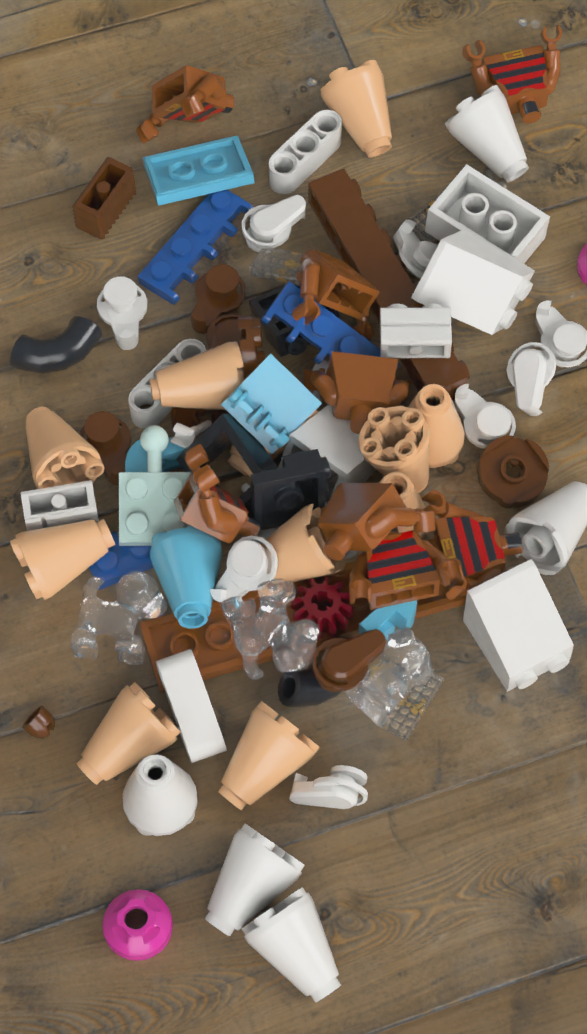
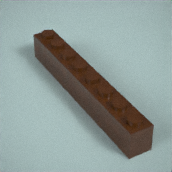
M343 168L309 182L308 202L342 261L347 263L380 291L370 306L380 325V308H387L392 304H403L407 308H422L424 305L411 298L418 283L415 280L411 281L406 274V265L401 260L400 255H395L391 248L392 244L385 229L380 230L376 223L377 219L372 206L369 203L365 204L361 198L362 193L358 182L354 178L350 179ZM453 344L451 346L450 358H399L418 392L429 384H437L442 386L449 393L451 399L454 400L457 388L467 384L468 379H470L466 364L463 360L458 361L453 353Z

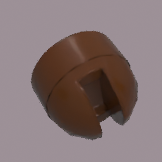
M41 705L27 718L22 728L31 736L43 739L50 735L49 730H54L55 718Z

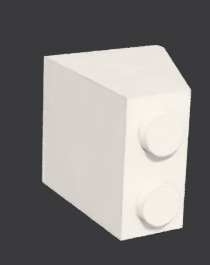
M466 228L441 239L411 298L423 305L434 303L441 305L442 308L450 307L451 317L493 335L503 328L508 329L515 320L517 312L514 309L519 300L523 301L529 294L533 286L530 279L535 270Z
M331 405L324 407L289 435L290 439L283 453V456L296 452L318 449L320 456L327 458L331 476L325 479L329 487L330 499L340 482L365 483L376 470L364 459L359 448V434L350 430V420L335 418ZM282 459L280 461L278 469L282 468Z
M532 559L467 591L463 621L507 692L517 686L519 689H524L533 684L538 679L537 676L547 671L555 673L568 665L574 644Z

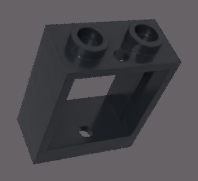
M222 414L176 459L184 472H191L192 470L185 460L189 449L198 444L202 445L209 458L208 462L200 466L202 468L213 462L233 443L253 474L265 470L278 469L264 446L231 414ZM250 486L239 498L244 502L248 510L247 516L252 518Z

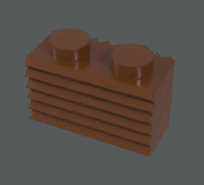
M110 157L105 159L72 206L75 226L78 229L96 238L105 239V234H109L108 229H112V224H116L115 220L119 219V215L123 214L122 210L126 209L129 200L133 199L132 195H136L132 167Z

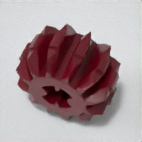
M327 576L323 578L322 584H317L311 577L308 581L309 588L299 586L297 588L298 598H293L291 601V609L295 611L293 613V622L295 624H302L301 632L304 635L314 630L317 640L321 639L322 632H327L333 639L336 636V628L346 630L348 627L347 618L353 616V607L349 605L350 594L349 592H342L343 584L341 581L330 586V580ZM319 606H326V611H319Z

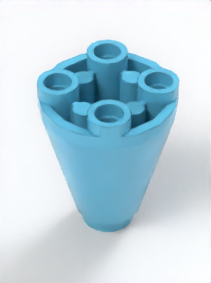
M191 525L169 532L156 533L151 539L150 558L172 612L182 627L189 629L199 628L206 624L211 612L213 597L211 596L210 589H215L222 559L221 542L218 538Z

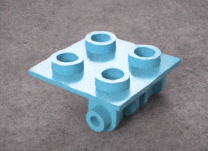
M270 353L230 394L221 406L273 454L278 448H282L290 439L289 435L298 429L322 402Z

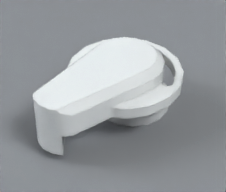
M294 195L272 205H259L251 208L242 220V234L246 239L248 247L253 251L266 253L282 245L289 238L291 227L300 219H305L306 201L300 195ZM251 218L250 228L246 231L245 224L247 219Z
M405 220L393 235V240L407 270L415 277L421 279L437 245L429 241H420L412 231L416 222Z
M127 277L110 279L97 298L99 316L106 324L111 325L116 343L123 350H131L137 346L139 341V321L143 319L147 312L148 303L144 291Z
M552 301L541 302L537 307L535 323L541 334L540 343L551 349L555 355L557 366L573 367L580 365L587 359V351L579 358L587 346V330L580 324L567 321L554 307H551Z
M530 342L520 346L513 352L507 366L508 379L515 387L517 407L534 417L543 413L539 408L542 404L544 388L550 383L556 370L555 355L549 347L542 343ZM541 347L545 349L547 352L530 348Z
M463 384L457 388L454 406L464 421L465 435L472 444L485 449L495 439L505 436L511 426L512 429L509 436L514 435L516 429L515 418L509 409L502 404L485 401L476 392L468 389L469 384Z
M252 535L242 537L235 542L228 553L226 571L216 584V588L210 589L211 596L218 602L234 603L249 591L260 590L269 585L275 577L278 568L277 553L272 544L265 538ZM252 540H258V541L262 542L264 545L267 546V548L269 549L270 553L268 552L267 549H265L264 547H262L258 542L252 541Z
M345 765L332 767L328 777H319L314 781L308 782V777L296 773L289 799L295 804L349 809L353 806L362 805L367 801L368 792L362 786L366 784L368 777L362 770Z

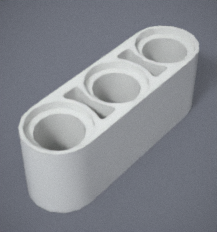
M321 110L316 113L270 157L269 184L274 192L289 194L295 191L340 147L342 120L337 112Z
M186 339L180 342L132 389L128 401L131 419L136 426L145 429L149 426L157 425L171 412L172 407H162L160 400L153 401L150 380L156 379V371L206 351L205 345L201 341ZM142 405H151L148 409L139 408Z
M188 649L155 661L177 727L181 731L180 735L190 762L194 763L227 751L192 650Z

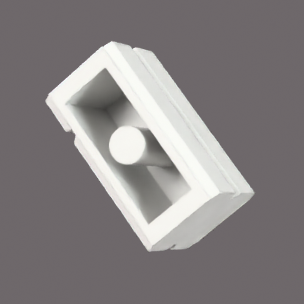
M431 303L424 305L422 308H407L403 304H392L387 308H380V357L450 358L452 346L450 307L442 308L439 304Z
M92 480L21 492L27 531L93 519L95 522L99 521Z

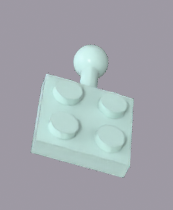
M157 425L145 428L140 436L141 446L147 451V472H119V546H152L151 539L156 533L186 528L189 525L180 520L174 501L191 472H162V451L166 449L169 438L167 432Z

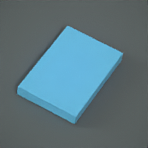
M238 136L143 157L144 168L158 206L255 183L252 169Z

